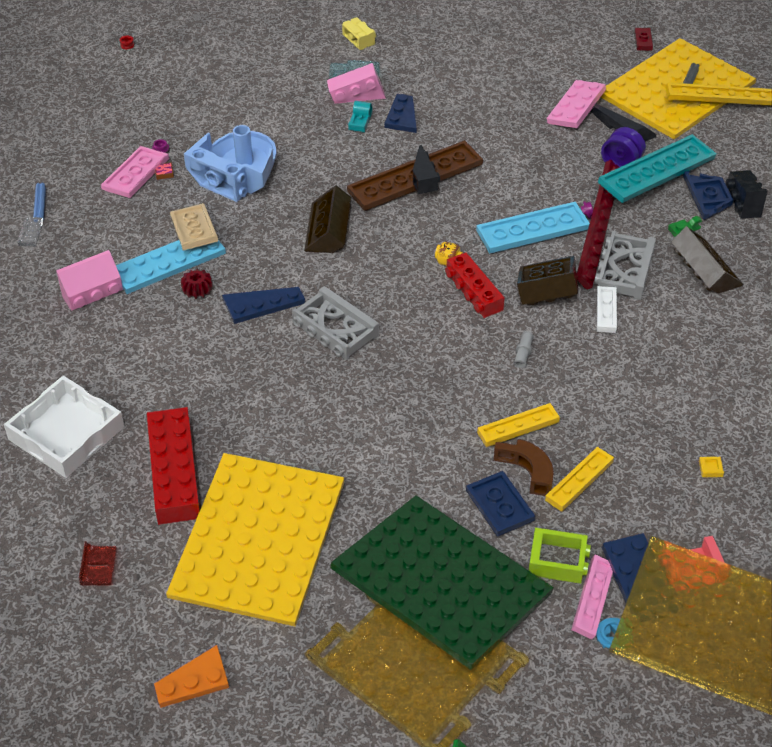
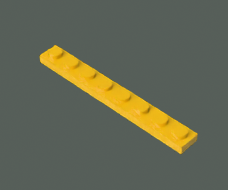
M667 83L665 87L667 97L671 100L772 105V89Z

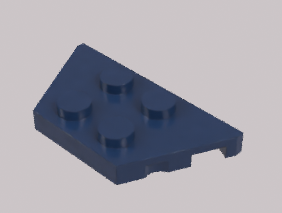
M690 171L684 172L683 178L703 220L732 206L733 198L722 177L709 176L700 173V176L689 175Z

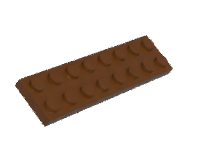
M465 140L429 154V160L434 163L435 171L440 175V181L483 164V158ZM415 160L347 185V192L364 211L416 191L413 185Z

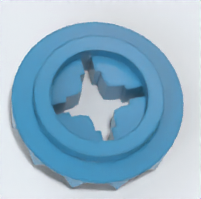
M607 618L598 625L596 633L597 642H600L603 648L611 649L612 652L619 649L623 651L625 647L630 646L633 639V631L625 621L619 618ZM611 631H612L615 635L619 634V635H618V640L615 639L614 637H609Z

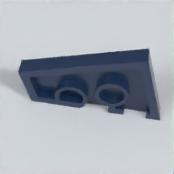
M396 94L385 120L384 128L417 133L413 96Z

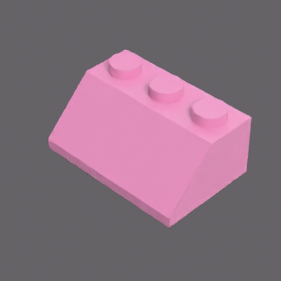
M109 250L56 271L62 297L71 311L123 290L120 274Z

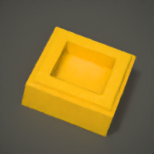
M721 457L699 458L702 477H723L724 471Z

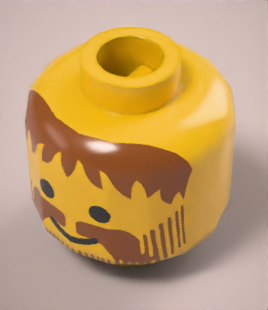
M445 241L437 246L435 259H437L439 264L447 266V259L463 252H460L458 244Z

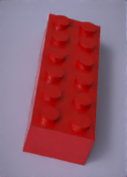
M188 407L147 412L154 504L158 525L195 520L200 512Z

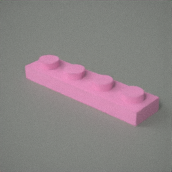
M596 554L591 558L571 629L589 639H593L596 636L613 573L609 561Z

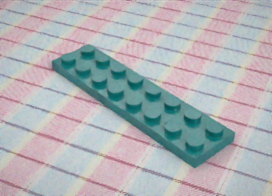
M691 134L600 176L598 183L617 200L624 203L684 174L685 171H690L715 159L717 153Z

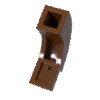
M521 439L517 440V445L495 443L493 461L516 464L526 469L531 476L530 494L546 496L552 490L553 466L551 460L542 449Z

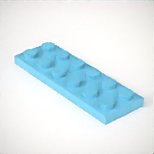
M571 202L479 224L476 226V231L488 252L494 253L588 230L590 223L577 203Z
M178 240L120 263L116 267L121 277L123 290L126 294H129L226 254V250L218 240V242L183 251Z

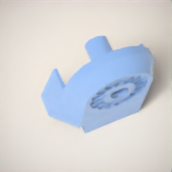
M239 125L234 127L232 133L219 138L213 144L211 143L210 133H207L184 153L186 169L201 187L238 202L247 193L252 194L264 187L274 165L277 152L275 143L268 136L260 132L250 131V128L246 125Z

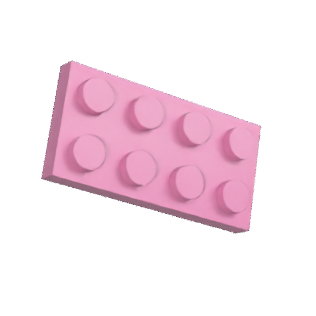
M576 80L547 117V123L578 128L605 92V84Z

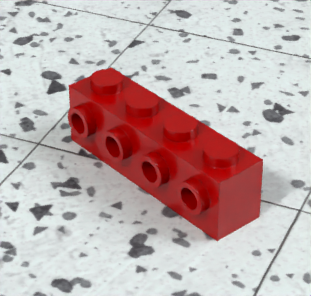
M466 252L447 259L446 275L455 282L457 289H461L466 300L474 305L477 313L486 318L504 311L505 297Z

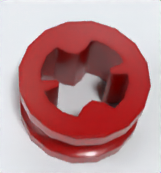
M125 35L120 38L122 49L127 50L134 47V38L132 36Z

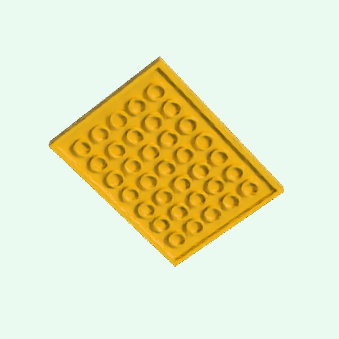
M679 38L606 85V90L601 98L675 140L726 104L722 102L668 99L665 88L666 84L683 83L692 63L700 65L693 84L751 87L755 84L756 78Z
M223 453L167 590V598L296 627L345 482L344 477Z

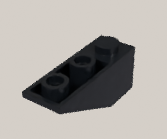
M419 145L413 167V185L418 194L437 191L440 175L435 171L434 163L430 162L428 152L424 150L422 145Z

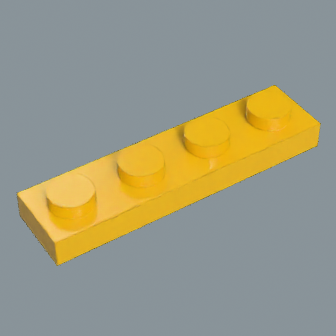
M551 403L478 427L477 433L484 445L489 447L496 442H503L559 422L560 416Z
M596 447L546 495L545 501L561 512L564 511L613 463L614 457Z

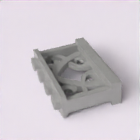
M612 231L611 237L607 236L605 247L607 249H603L602 259L604 261L600 260L598 268L600 273H596L595 284L602 287H616V293L634 296V299L641 300L656 238L649 237L648 239L617 234L616 231ZM615 245H620L621 248L617 249ZM629 257L630 261L638 267L630 268L624 273L615 262ZM607 276L613 277L611 280L606 279Z
M325 286L319 290L317 295L297 309L294 308L292 310V321L296 327L302 328L310 337L316 338L323 346L330 348L337 356H341L345 360L349 359L350 355L370 340H374L379 336L378 322ZM324 318H343L344 329L325 328ZM351 336L353 341H351L349 344H346L348 342V337Z

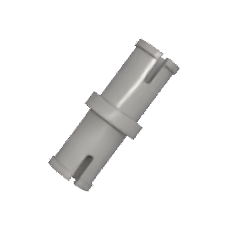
M529 331L522 333L520 344L516 347L517 354L513 364L517 368L526 367L527 358L532 351L531 343L534 335Z

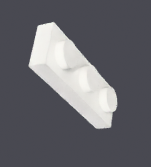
M597 286V332L616 333V287Z

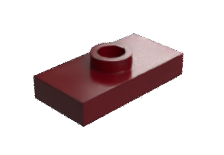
M635 28L636 49L638 51H652L651 29Z

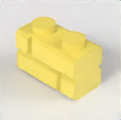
M356 17L351 19V21L343 22V36L359 50L375 44L376 33L364 21L362 22Z

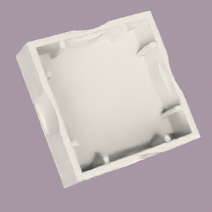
M62 376L42 392L33 403L24 407L8 420L4 427L8 440L67 478L124 428L121 411L102 399L90 395L84 388Z

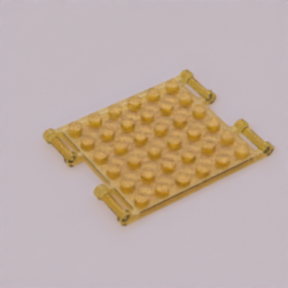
M366 595L367 599L376 606L350 632L346 631L340 623L336 622L331 626V631L304 653L309 661L421 747H449L463 731H467L470 728L471 722L465 716H460L459 713L486 685L497 694H500L512 676L529 662V658L524 653L516 651L501 641L470 670L368 595ZM337 637L342 639L324 658L319 656ZM509 659L513 660L511 665L498 679L493 678ZM453 722L455 726L438 744H434L433 742Z

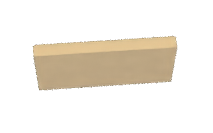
M202 203L170 212L183 251L218 242L217 234L205 204Z

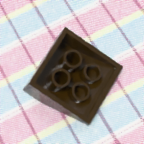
M569 256L520 266L517 286L522 305L527 304L531 306L544 300L552 302L556 298H572L575 294H578L575 257Z

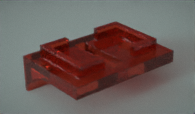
M85 541L79 573L80 585H112L117 552L116 546H94ZM88 565H108V566H88Z

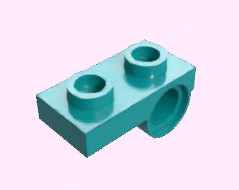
M354 102L353 114L348 124V130L365 132L373 113L372 103Z

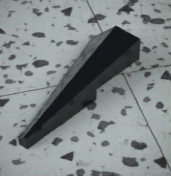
M595 104L590 111L609 129L629 127L637 131L645 142L656 138L657 134L647 127L603 106Z

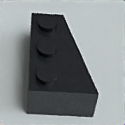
M751 170L730 171L729 177L725 182L733 198L735 212H738L740 219L761 218L768 192L767 189L761 188V182H756L757 177Z

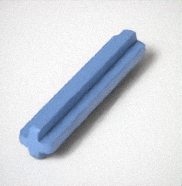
M37 183L35 188L33 217L36 222L44 220L46 194L44 183Z

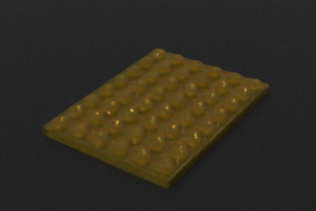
M651 536L609 652L772 715V580Z

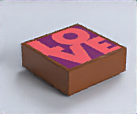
M172 162L160 164L155 169L157 180L174 178Z

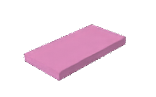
M140 146L101 184L102 190L131 198L156 173L155 169L160 164L166 163L169 155Z

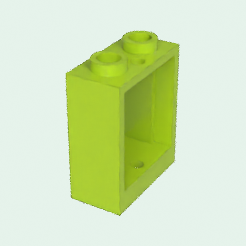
M535 528L529 571L537 577L581 584L582 576H587L589 563L584 562L585 557L589 558L591 545L587 544L588 535ZM542 544L579 549L578 566L540 560Z

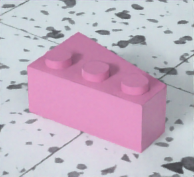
M373 63L327 80L329 92L334 103L386 99L383 86Z

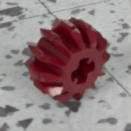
M198 268L196 271L190 270L189 273H184V276L181 278L182 291L184 294H187L188 298L192 296L195 299L198 296L204 298V294L209 295L210 290H212L213 283L210 273H206L205 270L199 271Z

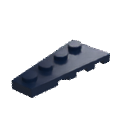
M299 287L222 295V300L234 324L305 303V298Z

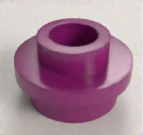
M159 139L153 143L152 149L167 153L169 145L165 140Z
M584 201L581 210L589 219L592 216L593 207L591 201L587 203Z

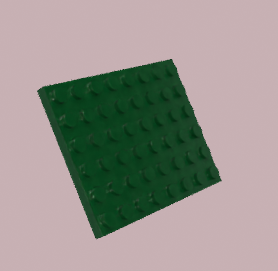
M417 495L334 559L330 566L333 571L470 670L552 594L554 588Z

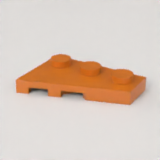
M217 645L154 683L160 708L229 688Z

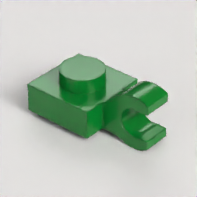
M694 216L689 222L683 219L669 224L668 230L674 237L686 226L696 231L701 229L698 223L702 222V219L699 216Z

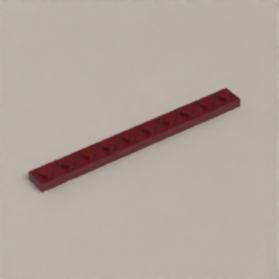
M612 160L606 161L602 175L618 169L619 166ZM599 185L577 270V280L586 290L593 287L615 198L601 185Z

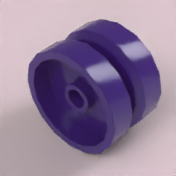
M620 127L603 144L601 148L602 158L604 162L612 160L620 168L642 157L646 149L645 141L634 129Z

